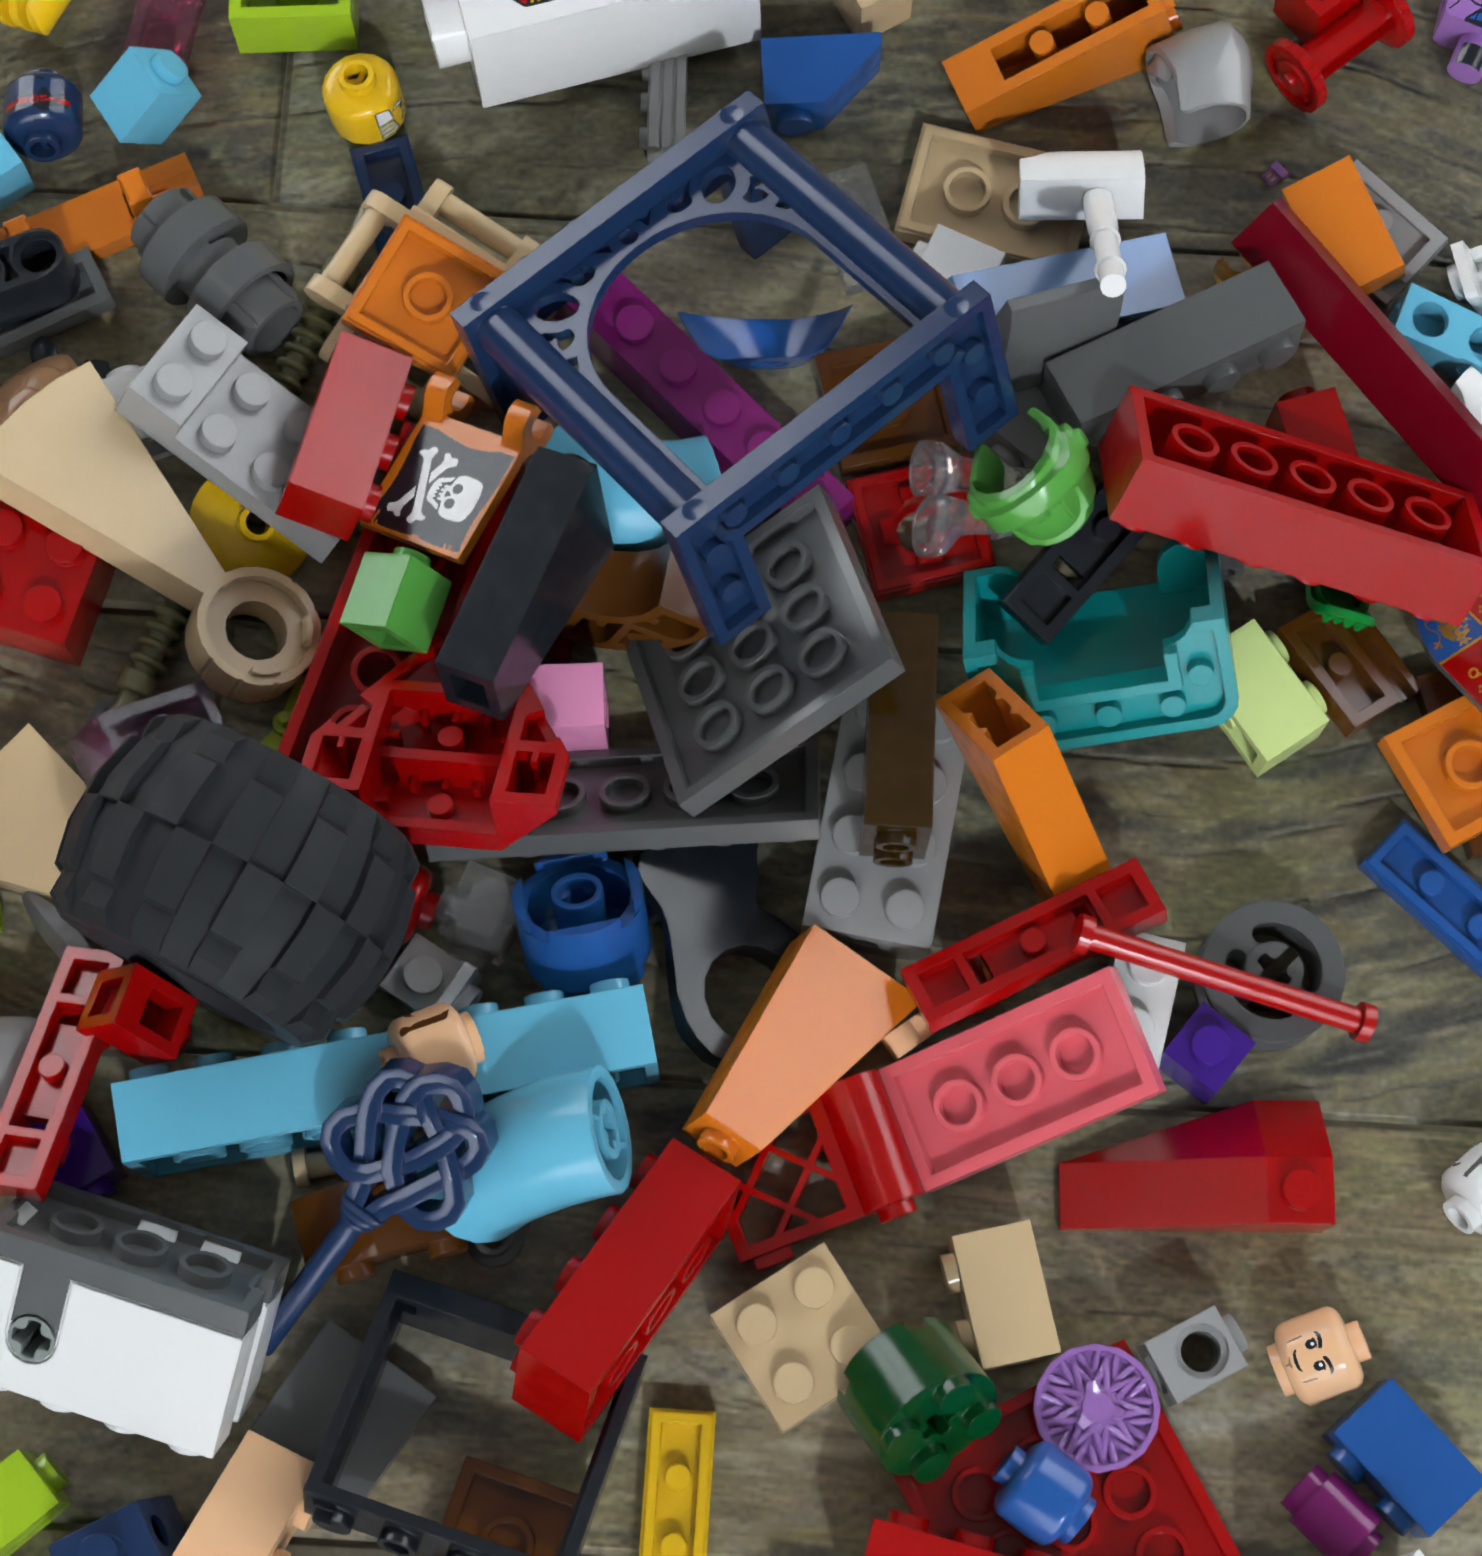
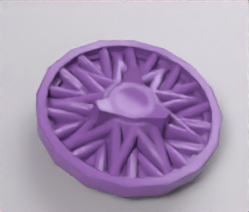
M1096 1343L1070 1348L1049 1363L1036 1384L1033 1402V1414L1041 1439L1053 1443L1085 1470L1094 1473L1124 1468L1144 1454L1157 1433L1161 1409L1155 1382L1142 1363L1120 1348Z

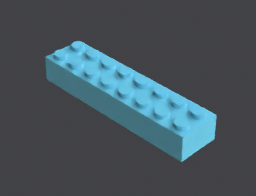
M613 978L591 984L589 986L590 994L564 998L563 991L550 990L526 996L524 998L525 1006L499 1011L497 1003L489 1002L459 1009L458 1013L467 1011L471 1015L483 1043L485 1061L477 1064L475 1079L480 1084L484 1103L534 1081L593 1065H600L608 1070L617 1085L618 1091L661 1083L643 984L630 986L627 978ZM364 1027L346 1028L329 1033L327 1036L328 1043L301 1047L276 1041L261 1046L262 1055L236 1060L235 1053L219 1052L196 1058L194 1060L195 1068L169 1072V1066L164 1064L132 1069L128 1072L129 1080L110 1083L121 1162L146 1180L287 1154L291 1153L292 1149L306 1147L307 1150L321 1147L322 1123L346 1098L363 1094L367 1083L382 1068L378 1050L388 1047L387 1032L367 1035V1030ZM393 1089L392 1092H399L401 1089ZM385 1124V1135H386V1131H387L388 1124ZM355 1126L350 1129L353 1140L355 1137Z

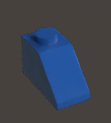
M881 32L760 38L762 102H764L772 131H778L786 136H800L814 129H824L879 72L882 48Z

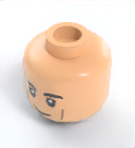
M1329 1306L1321 1307L1281 1322L1275 1329V1343L1266 1346L1272 1367L1284 1395L1288 1397L1296 1394L1302 1403L1309 1406L1325 1402L1360 1388L1364 1377L1361 1362L1372 1359L1358 1321L1355 1320L1345 1324L1340 1314Z

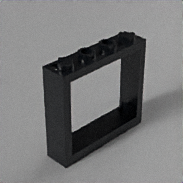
M394 1269L303 1489L304 1512L313 1515L312 1521L319 1527L336 1534L348 1535L353 1529L378 1538L377 1544L380 1547L398 1556H416L417 1552L427 1556H532L337 1487L403 1324L513 1361L520 1348L514 1344L515 1337L529 1315ZM645 1354L639 1356L613 1395L612 1403L556 1556L581 1555L643 1381L648 1358Z

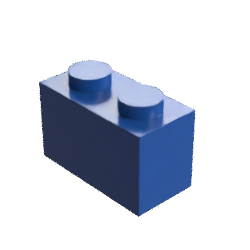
M1393 1378L1378 1381L1321 1435L1332 1447L1327 1453L1331 1463L1351 1483L1356 1485L1362 1479L1380 1499L1374 1505L1376 1511L1395 1532L1403 1537L1408 1532L1415 1538L1431 1537L1482 1488V1474Z

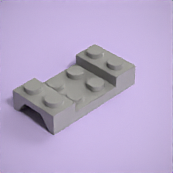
M196 304L127 387L115 411L322 564L340 538L275 514L312 408L242 356L241 353L248 342ZM377 468L372 483L380 485L385 471Z

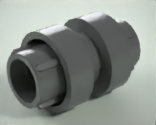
M174 188L160 194L140 213L131 231V240L138 247V254L141 256L139 265L141 277L169 304H187L186 316L198 304L248 342L242 352L245 357H261L277 348L291 334V329L297 326L303 313V305L297 299V292L292 288L294 280L292 267L264 241H247V225L218 197L207 195L197 198L187 188Z

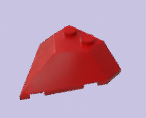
M436 634L432 638L427 653L413 652L360 694L362 704L339 723L335 724L329 719L310 735L301 764L335 783L377 811L400 830L411 844L502 851L557 815L571 763L569 753L560 737H556L545 717L544 708L529 682L504 721L446 701L435 663L446 637L443 639Z

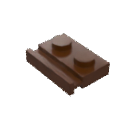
M1311 609L1280 626L1275 632L1288 651L1290 659L1288 663L1302 681L1307 680L1317 688L1326 703V713L1345 738L1392 712L1398 705L1409 702L1423 688L1376 626H1368L1357 632L1353 630V626L1345 628L1343 622L1334 624L1332 620L1324 623L1322 621V614H1315Z

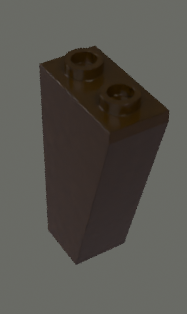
M880 611L905 668V672L867 697L859 856H873V863L879 866L907 867L913 864V859H925L933 826L939 614Z

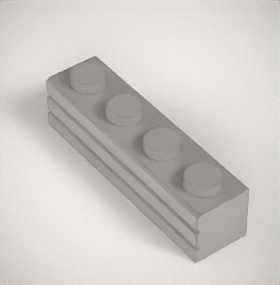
M687 54L677 56L676 58L664 59V61L652 62L648 68L642 69V81L649 82L648 92H641V115H647V127L639 128V149L646 150L648 162L654 161L686 135Z

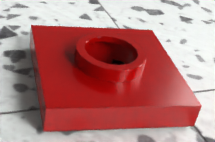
M967 453L846 480L845 487L855 496L853 520L870 587L876 602L963 583L964 571L997 566L986 524L982 520L975 519L968 509L969 500L967 492L970 489L971 467ZM912 514L931 516L939 523L942 529L941 543L930 549H915V553L908 551L900 545V539L897 536L898 526L906 517Z

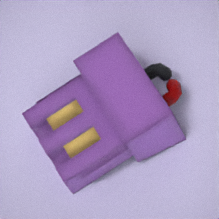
M1276 160L1263 173L1261 178L1272 188L1278 182L1285 180L1289 173L1285 165H1281Z

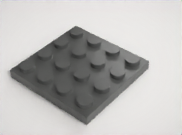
M819 484L745 537L772 608L722 647L710 635L688 645L664 649L659 639L630 640L627 653L678 805L692 817L703 812L905 672V668L834 500Z

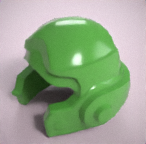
M1030 408L1026 414L1048 438L1041 458L1023 479L1005 489L1003 483L1006 469L1000 458L986 445H978L971 468L970 489L967 492L969 500L968 509L975 519L982 520L997 534L1011 532L1031 546H1050L1072 537L1086 523L1094 509L1096 481L1089 467L1090 453L1087 449L1089 440L1086 434L1080 428L1073 429L1067 423L1058 425L1037 408Z

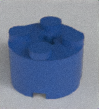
M607 852L547 855L534 863L536 873L528 878L523 885L521 877L514 885L511 900L525 966L530 975L542 984L543 991L561 990L563 991L564 998H568L576 993H590L589 986L599 981L627 978L629 985H633L644 976V964L652 949V934L642 878L638 868L627 858L624 857V865L618 861L608 859Z

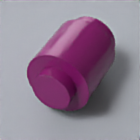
M1318 1464L1280 1502L1292 1514L1288 1520L1324 1556H1368L1384 1538L1375 1529L1383 1517L1335 1471L1328 1475Z

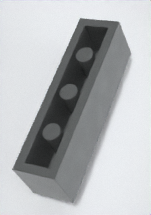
M1268 260L1045 362L1041 392L1060 424L1067 423L1073 429L1080 428L1089 440L1087 447L1094 444L1098 446L1130 384L1184 402L1206 392L1212 396L1221 394L1233 387L1241 379V376L1262 366L1265 370H1271L1289 361L1298 350L1306 319Z

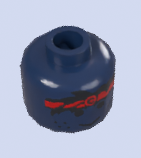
M35 69L22 74L10 82L4 93L3 131L5 139L13 150L37 162H51L65 158L76 151L83 139V97L77 86L58 72L49 69Z

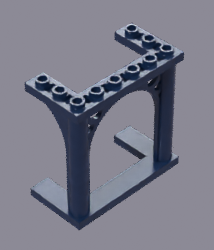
M749 90L726 107L717 111L713 117L678 143L669 147L662 155L630 179L621 183L614 191L582 215L570 221L566 227L531 253L522 257L515 265L479 292L471 295L463 304L449 313L502 425H504L508 409L516 399L538 406L541 413L537 419L544 421L550 416L662 527L704 628L721 647L772 608L744 537L748 531L937 384H940L953 436L969 452L1019 414L991 294L974 280L961 290L957 289L772 131L764 102ZM720 188L724 197L723 202L710 203L705 199ZM732 221L740 247L754 260L791 232H795L817 246L910 329L718 478L706 485L602 383L595 371L591 356L590 340L596 311L609 286L629 263L653 245L684 230L715 222ZM567 302L579 305L577 312L569 318L560 321H544ZM573 336L574 340L571 345L565 350H561L558 341Z

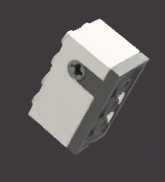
M53 1180L45 1202L17 1197L0 1213V1391L9 1390L39 1400L44 1407L52 1411L74 1412L104 1422L106 1427L117 1433L139 1434L166 1443L172 1450L182 1455H201L212 1459L229 1436L232 1422L238 1423L254 1401L291 1259Z

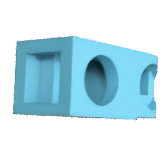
M1411 283L1392 303L1387 316L1390 322L1433 370L1439 369L1445 376L1454 381H1457L1470 366L1482 374V316Z

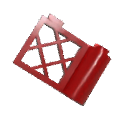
M878 1069L864 1071L836 1081L802 1113L810 1112L819 1135L807 1161L775 1147L778 1136L760 1152L747 1183L740 1184L739 1190L743 1192L737 1206L735 1207L734 1205L727 1229L740 1264L753 1260L756 1270L760 1272L795 1258L791 1245L866 1216L877 1214L880 1223L886 1224L918 1211L914 1200L924 1195L925 1190ZM697 1145L700 1155L720 1167L718 1161L704 1154ZM823 1148L832 1172L816 1165ZM771 1153L804 1168L788 1204L755 1189ZM812 1172L837 1183L846 1207L845 1209L818 1218L797 1208ZM751 1196L785 1210L774 1236L749 1245L741 1224V1218ZM793 1215L809 1221V1223L787 1231Z

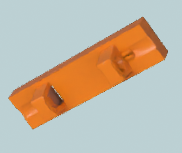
M183 152L140 170L139 167L121 173L116 176L117 180L27 218L23 214L2 223L3 228L0 229V240L31 229H48L59 236L69 255L88 247L94 260L98 261L135 245L131 240L132 227L144 208L160 194L174 188H187L197 198L205 195L186 153ZM126 201L128 202V204H129V206H130V209H131V211H132V213H133V215H134V218H133L132 215H131V212H130V210H129V208H128V206H127Z

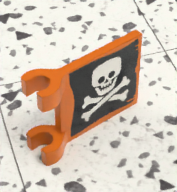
M437 371L427 384L421 418L380 485L383 487L371 522L369 523L361 519L359 522L364 528L464 565L522 464L530 455L535 453L539 446L545 447L548 444L554 427L549 422L537 419L541 413L538 406L516 399L507 411L502 436L463 423L462 421L471 412L475 400L471 395L458 391L461 385L458 378Z

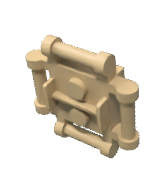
M440 178L434 181L418 206L413 205L411 210L383 192L372 189L361 204L364 212L322 274L314 273L303 290L308 297L320 306L343 316L368 273L353 294L342 287L383 227L395 229L404 213L503 271H507L522 257L531 253L541 244L527 235L520 239L453 195L454 187ZM439 215L508 259L507 263H503L436 218ZM555 311L553 314L547 317L544 321H552L557 311ZM342 317L318 354V357L327 363L341 330L355 336L357 334L341 324ZM463 366L456 377L461 382L458 391L471 395L475 400L474 406L486 412H491L494 406L479 375ZM432 376L429 377L423 388L410 379H406V383L416 386L407 414L418 422L423 411L425 390Z

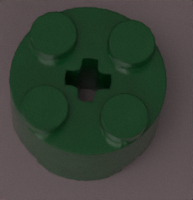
M921 1317L927 1325L909 1331L904 1323L901 1322L873 1337L850 1360L844 1371L850 1383L845 1395L838 1389L837 1396L840 1408L881 1465L887 1471L896 1475H912L921 1484L934 1481L943 1475L953 1457L964 1450L974 1439L990 1434L998 1426L1002 1417V1412L996 1405V1388L994 1383L949 1325L936 1317Z

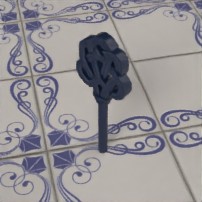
M411 1057L392 1058L370 1079L363 1094L346 1098L322 1123L320 1145L326 1160L344 1180L350 1181V1183L342 1193L339 1209L340 1218L280 1299L266 1356L274 1353L362 1233H369L382 1226L389 1217L395 1214L416 1230L439 1232L456 1224L474 1195L472 1176L481 1170L499 1140L495 1121L483 1110L484 1101L480 1084L467 1068L450 1062L425 1064ZM393 1089H401L399 1092H392ZM385 1124H388L387 1131H386V1135H385ZM355 1126L354 1140L350 1133V1129ZM416 1126H422L427 1135L414 1140ZM465 1138L468 1141V1147H466ZM435 1161H437L436 1164H434V1165H432V1166H430V1167H428V1168H426V1169H424V1170H422V1171H420V1172H418V1173L415 1174V1171L421 1170L422 1168H424V1167H426V1166H428V1165L434 1163ZM384 1181L385 1189L374 1195L377 1183ZM441 1192L444 1194V1198L441 1200L429 1199Z

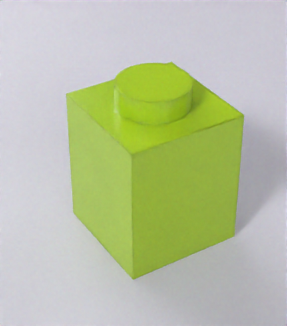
M17 1449L0 1463V1556H10L73 1504L63 1491V1488L70 1483L69 1479L58 1463L47 1452L37 1456L34 1451Z

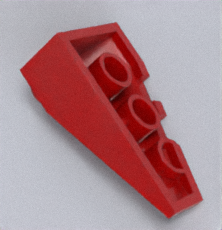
M1252 1100L1058 1164L1059 1230L1322 1233L1336 1225L1333 1155L1319 1101Z

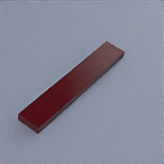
M1281 197L1278 198L1231 242L1232 245L1252 267L1269 260L1306 319L1304 327L1441 483L1474 493L1482 519V425Z

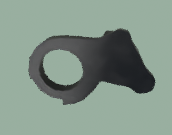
M758 843L732 844L729 846L679 847L663 850L647 849L641 853L635 862V866L638 868L642 878L650 925L662 923L664 930L669 1000L675 1027L681 1039L698 1058L717 1069L734 1038L726 1034L711 1017L705 1001V977L712 961L728 955L746 956L767 966L773 972L789 943L800 934L781 919L761 909L756 901Z

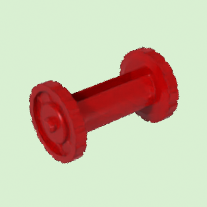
M1362 0L1302 46L1287 38H1279L1270 44L1264 54L1268 73L1275 86L1279 89V92L1289 103L1303 112L1312 113L1327 101V90L1324 81L1326 78L1377 40L1391 48H1400L1414 37V17L1406 0Z

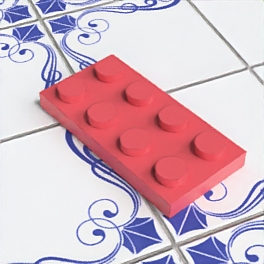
M1107 966L879 1069L925 1192H935L1167 1091L1117 967Z

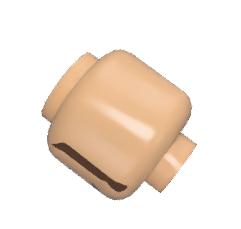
M445 1002L429 1006L392 1021L387 1030L388 1047L378 1050L381 1067L392 1058L411 1057L425 1064L450 1062L467 1068L474 1078L477 1075V1064L485 1061L483 1043L471 1015L467 1011L458 1013L450 1004Z

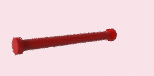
M1084 913L1078 915L1070 933L1068 946L1071 952L1085 955L1090 950L1348 1031L1350 1039L1361 1043H1367L1371 1039L1377 1025L1378 1008L1375 1005L1360 1002L1357 1006H1353L1097 925L1095 917Z

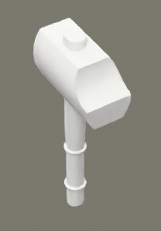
M1058 151L1020 159L1018 221L1086 220L1087 231L1090 236V247L1094 251L1096 259L1094 272L1100 282L1101 291L1107 297L1112 298L1123 294L1126 289L1125 275L1127 268L1126 263L1121 258L1119 248L1121 236L1118 232L1117 220L1143 219L1145 167L1142 151Z

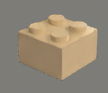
M824 1242L710 1314L712 1324L782 1435L837 1400L838 1389L843 1394L846 1393L850 1381L845 1376L844 1371L850 1360L868 1341L881 1332Z

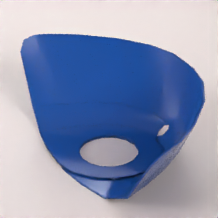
M853 304L826 314L795 319H735L702 316L679 312L678 316L693 341L707 355L724 363L735 365L738 368L776 370L803 366L827 349Z

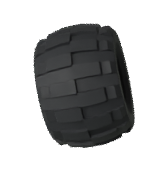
M173 714L151 719L141 737L130 736L96 771L67 821L54 863L61 874L51 889L50 895L58 914L64 921L129 964L138 963L198 999L199 1003L245 1026L294 1046H307L324 1043L334 1023H347L377 990L403 943L416 895L411 885L419 872L420 863L411 843L400 830L377 811L335 783L284 754L227 727L187 714Z

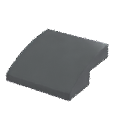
M1093 278L1007 300L997 313L996 319L1014 393L1041 386L1045 362L1115 331L1120 318L1124 292L1118 297H1107L1102 293L1098 279Z

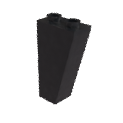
M541 446L533 454L435 660L446 701L502 721L506 719L614 549L597 464L588 462L576 454H563Z

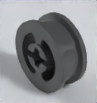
M1273 900L1258 901L1237 908L1220 921L1205 938L1196 954L1198 957L1226 965V960L1234 964L1236 969L1259 976L1263 970L1267 969L1289 947L1277 941L1260 944L1253 938L1256 935H1269L1285 941L1300 954L1309 972V992L1340 1001L1344 991L1345 964L1336 938L1318 917L1304 908L1291 903ZM1298 956L1274 981L1303 989L1301 983L1304 968L1300 957ZM1192 983L1197 1007L1204 1001L1256 1042L1251 1049L1252 1051L1273 1052L1290 1048L1308 1038L1323 1025V1023L1281 1010L1279 1011L1283 1014V1018H1263L1246 1010L1233 995ZM1253 1001L1247 1005L1251 1009L1258 1011L1275 1009Z

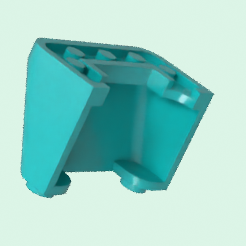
M1171 539L1161 548L1157 555V576L1159 582L1093 593L1048 645H1040L1014 618L996 603L998 598L1020 575V571L1007 566H994L964 571L963 663L967 679L969 680L985 669L990 668L1050 726L1060 750L1211 728L1226 722L1237 710L1239 699L1219 553L1206 549L1193 550L1183 546L1177 540Z

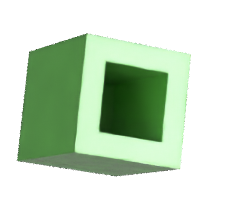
M395 547L393 553L365 552L339 623L380 649L427 653L452 582L430 568L431 559L418 551L405 547Z

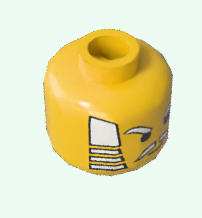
M356 53L345 56L334 63L325 74L321 90L324 105L332 126L342 138L354 144L371 145L383 142L397 132L404 122L407 106L397 72L387 60L375 54Z

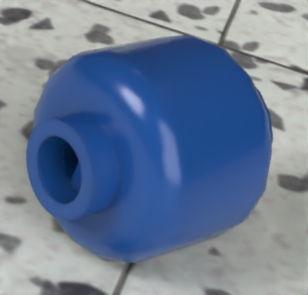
M1049 1441L1039 1442L1033 1445L1027 1452H1024L1017 1445L1014 1446L997 1466L991 1477L1000 1485L994 1499V1507L997 1514L1038 1546L1049 1545L1056 1540L1063 1545L1067 1544L1084 1526L1097 1504V1501L1090 1496L1093 1489L1090 1473Z

